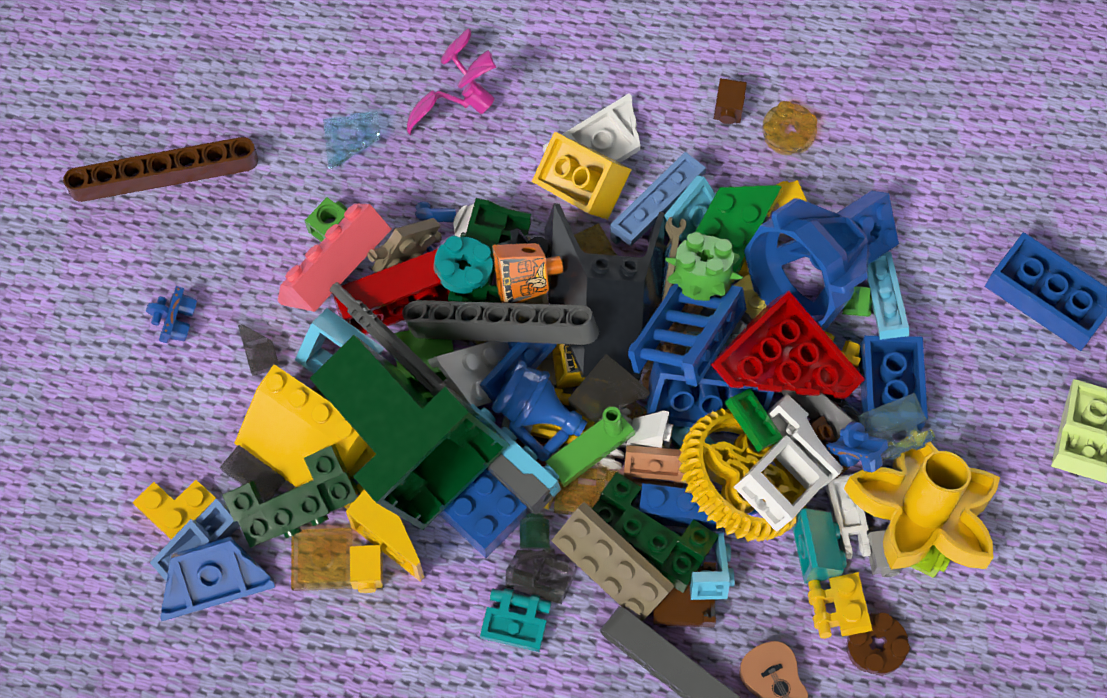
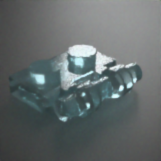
M915 393L858 416L865 428V433H868L871 437L887 440L889 448L881 453L882 461L888 458L891 460L901 457V453L911 449H922L926 446V443L935 440V435L931 429L920 432L917 428V425L926 422L927 419ZM906 430L909 438L895 442L892 435Z

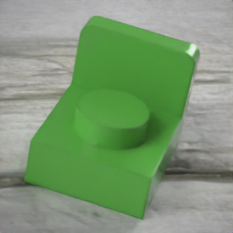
M854 287L853 295L844 306L842 314L869 317L872 308L871 288Z

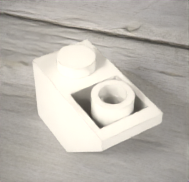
M660 411L634 418L632 428L635 430V435L628 439L627 445L670 449L673 424L668 423L669 412Z

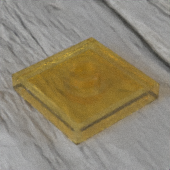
M352 527L306 529L291 536L292 591L352 589L350 583V546H353Z

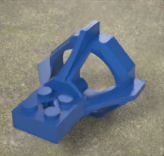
M871 190L837 213L797 198L772 213V218L760 225L744 249L754 292L768 305L773 299L790 291L822 330L827 329L851 299L854 287L868 278V265L899 244L890 195L886 192ZM780 233L795 239L777 246ZM808 257L812 265L822 271L825 287L814 302L803 296L792 285L782 265Z

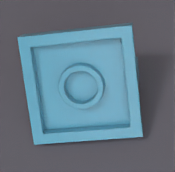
M696 176L664 215V236L669 237L665 225L670 217L673 218L672 225L677 228L680 227L681 219L686 220V227L679 236L681 242L687 240L688 234L696 231L716 195L705 177Z

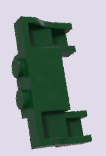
M475 199L467 231L462 232L460 237L473 238L490 248V255L493 261L491 276L486 285L482 288L480 286L473 289L470 293L462 294L450 291L448 301L502 303L498 295V288L491 286L495 274L492 246L511 240L510 231L519 229L527 238L531 226V214L507 209L489 200ZM465 260L456 262L461 270H464L466 266L471 267Z
M335 444L304 458L313 480L263 502L254 480L222 495L234 522L238 521L250 548L282 534L285 539L302 532L300 526L311 522L312 527L329 520L327 514L356 500L360 492L348 473Z
M616 471L601 492L592 510L675 586L674 588L684 593L691 582L692 572L698 571L715 545L719 535L694 519L682 536L674 533L632 506L639 496L642 487Z

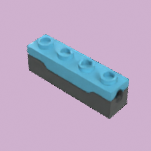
M472 404L470 407L484 417L510 444L486 469L537 515L553 499V496L555 497L561 490L557 481L559 475L548 465L543 468L536 461L538 459L537 455L528 446L525 445L521 448L515 442L516 436L507 427L504 426L500 429L494 423L496 418L486 408L483 407L480 410Z

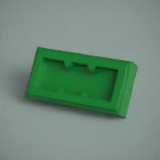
M751 389L730 397L725 402L758 452L778 443L783 438Z

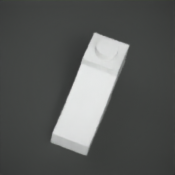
M786 394L768 410L767 414L783 437L788 435L829 478L820 489L841 473L843 467L819 440L807 419L809 414L794 399Z

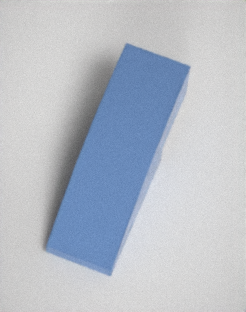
M215 499L196 520L190 519L150 562L165 581H167L171 554L228 538L238 529L240 525L238 521L234 522L225 500Z

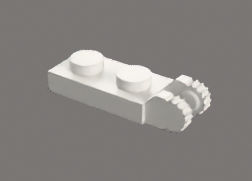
M853 474L839 476L826 485L834 522L837 521L840 529L841 550L844 551L846 559H852L853 550L849 536L858 535L859 549L862 556L866 557L871 554L867 534L869 529L865 512L852 501L844 490L849 477Z

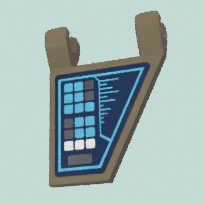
M672 217L668 219L665 225L670 238L668 245H664L662 301L672 286V283H669L667 279L674 273L675 267L665 261V259L676 257L679 236L686 227L685 219H681L679 228L672 225Z

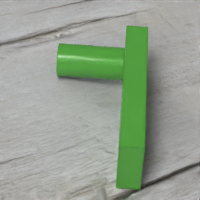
M608 407L603 412V419L546 460L545 463L559 475V482L563 487H566L634 436L635 430L621 415L618 408Z

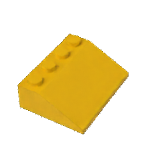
M275 364L256 389L234 442L238 447L295 487L313 480L304 460L306 456L335 444L349 473L368 446L331 402Z

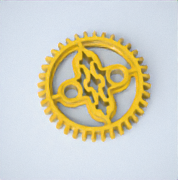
M721 408L716 412L712 411L701 417L685 435L684 443L679 449L682 453L678 458L682 463L679 471L684 473L681 481L688 484L685 492L693 495L691 503L697 502L700 506L698 512H705L708 515L707 521H715L716 529L724 527L726 535L734 532L737 539L745 537L747 542L754 539L757 542L765 539L768 541L783 535L794 527L796 516L776 532L764 518L748 515L754 508L734 488L774 445L758 452L729 409L724 410ZM725 431L740 434L735 439L733 445L725 441L711 445L705 443V439L713 432ZM774 458L773 462L776 466L769 464L761 473L793 505L806 489ZM711 480L722 485L721 494L715 489Z

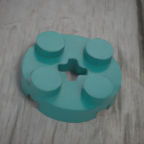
M450 236L447 238L446 242L438 248L434 259V271L440 278V283L448 290L462 294L470 293L473 289L480 286L482 288L488 282L493 267L490 248L469 237ZM465 260L471 267L466 266L464 270H461L456 262Z

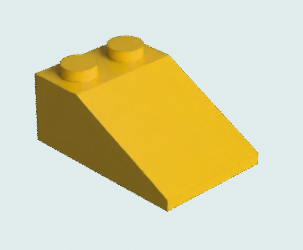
M554 131L532 182L582 211L608 220L632 169Z
M363 490L346 510L352 529L371 544L380 545L384 554L421 582L424 578L422 566L400 517L377 504Z

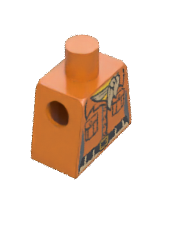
M539 244L492 246L498 295L502 303H520L545 294L549 291L548 276L563 273L560 256L545 258V254Z

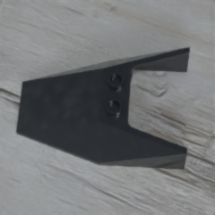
M553 204L544 229L545 240L550 245V252L546 258L560 256L563 273L548 276L549 303L554 305L587 306L591 309L599 329L597 339L590 344H568L582 378L640 380L643 368L639 374L634 373L628 351L630 345L636 341L662 303L665 212H659L648 236L646 255L644 257H627L583 252L576 241L560 204Z

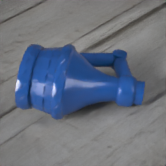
M520 360L513 368L491 408L494 412L503 413L511 421L509 424L510 431L524 445L528 446L540 461L548 460L569 438V435L574 434L579 437L587 424V421L582 419L581 414L576 411L570 412L561 403L556 395L548 371L542 372L529 368L524 361ZM552 424L561 427V430L542 446L523 426Z

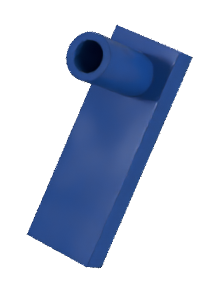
M508 342L511 350L479 385L494 403L519 360L524 361L527 367L536 369L557 344Z

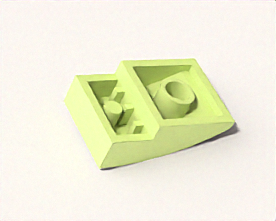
M1073 379L1062 414L1051 467L1107 483L1106 388Z

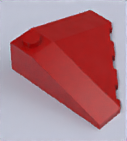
M790 291L773 299L711 364L731 388L748 386L758 387V390L781 392L782 390L796 391V394L819 396L820 394L833 395L834 398L845 399L865 380Z

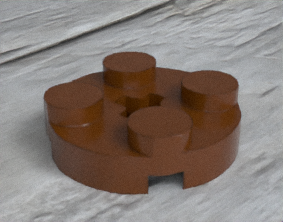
M883 612L878 614L871 613L869 618L872 631L848 635L846 642L847 654L859 670L879 676L888 675L896 671L903 664L910 650L908 636L903 626L889 614ZM872 637L884 640V651L880 652L877 648L874 650L870 648L873 642Z

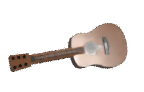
M779 641L763 643L749 651L742 659L739 667L740 679L748 691L756 697L808 698V692L798 676L796 657L786 644Z

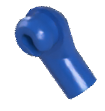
M425 201L419 202L415 207V215L420 221L434 218L437 222H454L456 216L454 208H431L430 204Z

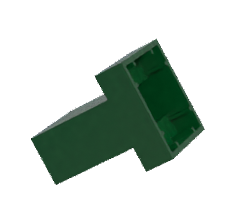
M355 335L310 377V380L376 453L353 477L377 504L422 530L510 446L484 417L447 387H444L429 402L398 368Z

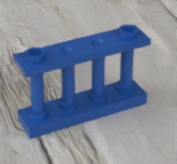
M678 284L671 286L666 297L636 341L629 347L628 356L631 359L634 373L639 374L648 360L681 367L685 374L686 384L698 386L747 309L743 287L732 285L727 294L722 298L710 296L709 301H701L683 295L682 288ZM686 303L716 309L714 314L709 317L681 312ZM673 322L704 328L701 334L697 336L669 331ZM661 341L691 347L684 356L655 350Z

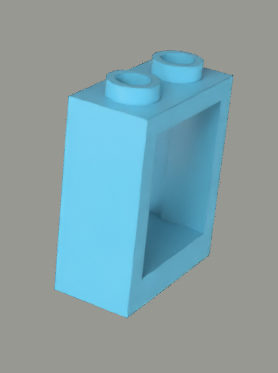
M326 308L311 323L295 361L314 374L333 356L322 348L326 337L342 347L355 335L380 355L384 348Z

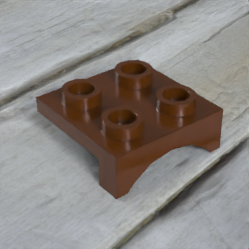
M704 562L697 572L704 570L715 572L716 563ZM690 584L684 593L673 588L653 610V625L715 627L716 624L715 599L691 600Z

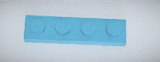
M890 251L868 265L867 283L868 288H871L870 295L872 297V306L880 340L909 336V325Z

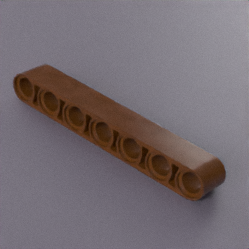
M238 137L75 167L65 173L63 182L70 196L75 201L85 202L250 171L257 166L258 155L253 141L246 137ZM242 153H249L246 156H240ZM215 158H221L219 161L213 162ZM188 163H194L189 167H185ZM161 168H166L164 171L157 172ZM134 173H139L134 177H130ZM111 178L109 181L103 182L105 179ZM83 183L81 186L75 187L77 184Z

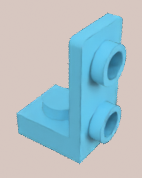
M717 533L719 536L715 545L718 571L704 570L692 572L690 584L691 600L727 599L729 587H734V569L728 568V562L731 561L730 543H725L724 533Z

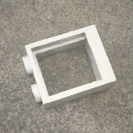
M786 435L751 468L734 488L777 532L800 512L829 478ZM774 458L806 489L793 505L761 473Z

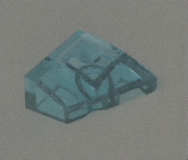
M377 111L350 114L349 117L323 119L328 169L336 168L381 139Z

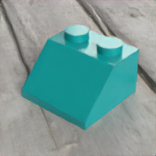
M807 508L801 509L796 516V523L792 529L804 584L811 580L824 581L832 577L841 576L844 568L847 567V561L844 551L839 550L837 540L840 539V529L837 521L833 522L830 512Z

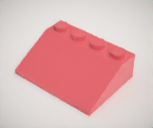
M358 203L350 206L344 213L345 218L339 224L333 225L326 231V238L319 245H314L306 252V259L300 265L294 266L287 272L285 276L287 279L280 285L278 302L284 306L315 312L332 294L330 292L331 286L336 282L341 284L367 257L369 250L374 249L392 230L370 204Z

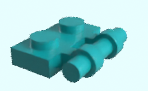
M492 588L490 600L500 602L499 609L487 607L480 639L540 652L547 620L536 618L537 611L549 614L552 602L542 600L538 595L531 594V597L515 594L514 590L505 588L502 591ZM510 606L527 608V613L522 615L509 612Z

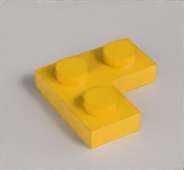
M197 480L175 500L153 482L132 503L172 540L190 519L196 520L217 498Z

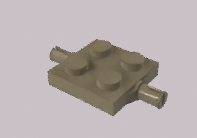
M434 218L395 228L384 245L371 249L367 253L368 259L371 262L375 261L371 269L376 273L423 255L427 247L442 240V236L438 232L441 225Z

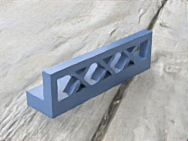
M684 152L610 224V240L616 245L623 240L632 246L654 225L659 212L666 213L693 179L706 173V167L687 152Z

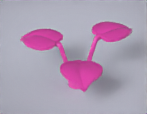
M470 28L466 29L449 45L441 58V63L444 65L452 59L464 74L458 83L460 89L466 86L462 92V95L465 97L464 100L442 91H437L436 93L433 90L430 91L412 109L407 121L408 134L411 135L413 126L430 111L438 98H446L461 104L465 108L471 105L480 114H483L494 102L495 98L474 80L496 68L492 59V53L489 50L485 51L470 65L468 70L458 60V52L467 45L471 37L472 31Z

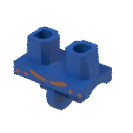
M175 287L169 307L165 306L167 299L162 296L158 297L157 303H149L147 305L146 312L153 316L151 324L159 326L161 319H165L159 338L160 342L167 343L169 338L185 341L187 338L190 324L175 319L177 313L192 317L197 300L184 295V288Z
M853 421L846 428L840 430V438L835 443L826 445L830 454L838 455L841 466L851 467L861 461L863 470L871 473L883 465L881 453L889 448L887 440L869 436L868 433H865V428L861 423Z

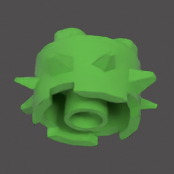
M694 232L688 234L687 240L679 245L676 257L665 259V261L675 266V272L667 280L669 283L678 284L682 288L683 295L694 300L709 301L710 296L725 295L731 288L732 279H743V276L733 271V265L740 259V256L733 253L732 244L729 240Z

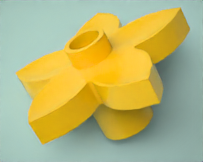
M913 429L903 440L893 460V469L880 467L873 473L861 470L849 477L844 490L852 501L865 512L878 518L890 520L883 537V549L891 570L907 568L919 563L926 557L932 545L953 562L971 568L986 569L994 558L993 542L989 531L977 516L985 510L996 493L1000 480L999 476L985 470L969 468L966 462L958 455L948 451H938L927 438Z

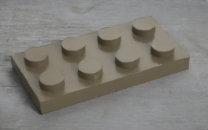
M585 502L575 510L551 540L621 607L632 613L642 622L675 587Z

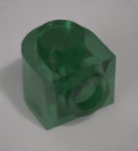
M529 513L526 515V518L520 520V549H550V521L544 518L543 514L538 513L535 515L534 513Z

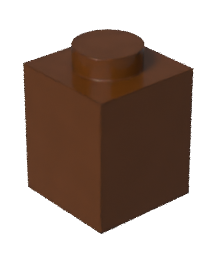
M720 78L714 120H719L724 124L741 122L747 82Z

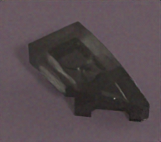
M243 324L238 325L252 376L269 372L274 364L280 368L273 341Z

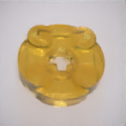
M789 101L780 102L778 106L768 111L763 120L762 133L767 146L781 155H792V153L807 151L813 145L816 138V116L801 105ZM792 125L797 132L791 131L787 134L785 133L784 126Z

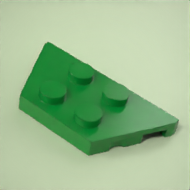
M779 185L719 187L695 232L729 240L732 244L733 253L740 256V259L733 265V271L739 273L746 260L744 249L760 225L768 220L783 192L782 187Z

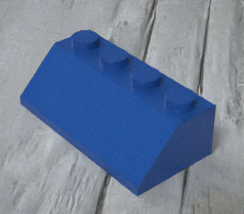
M654 362L649 377L646 415L668 411L669 424L691 428L701 417L708 413L716 412L721 408L724 410L729 409L725 402L730 397L747 389L752 390L767 413L774 392L758 390V387L748 386L731 388L712 366L709 367L698 386L686 384L685 374L681 367Z

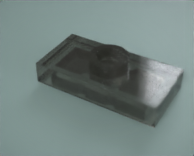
M240 445L235 448L220 466L221 471L240 485H245L254 480L264 502L271 499L285 482L284 477Z

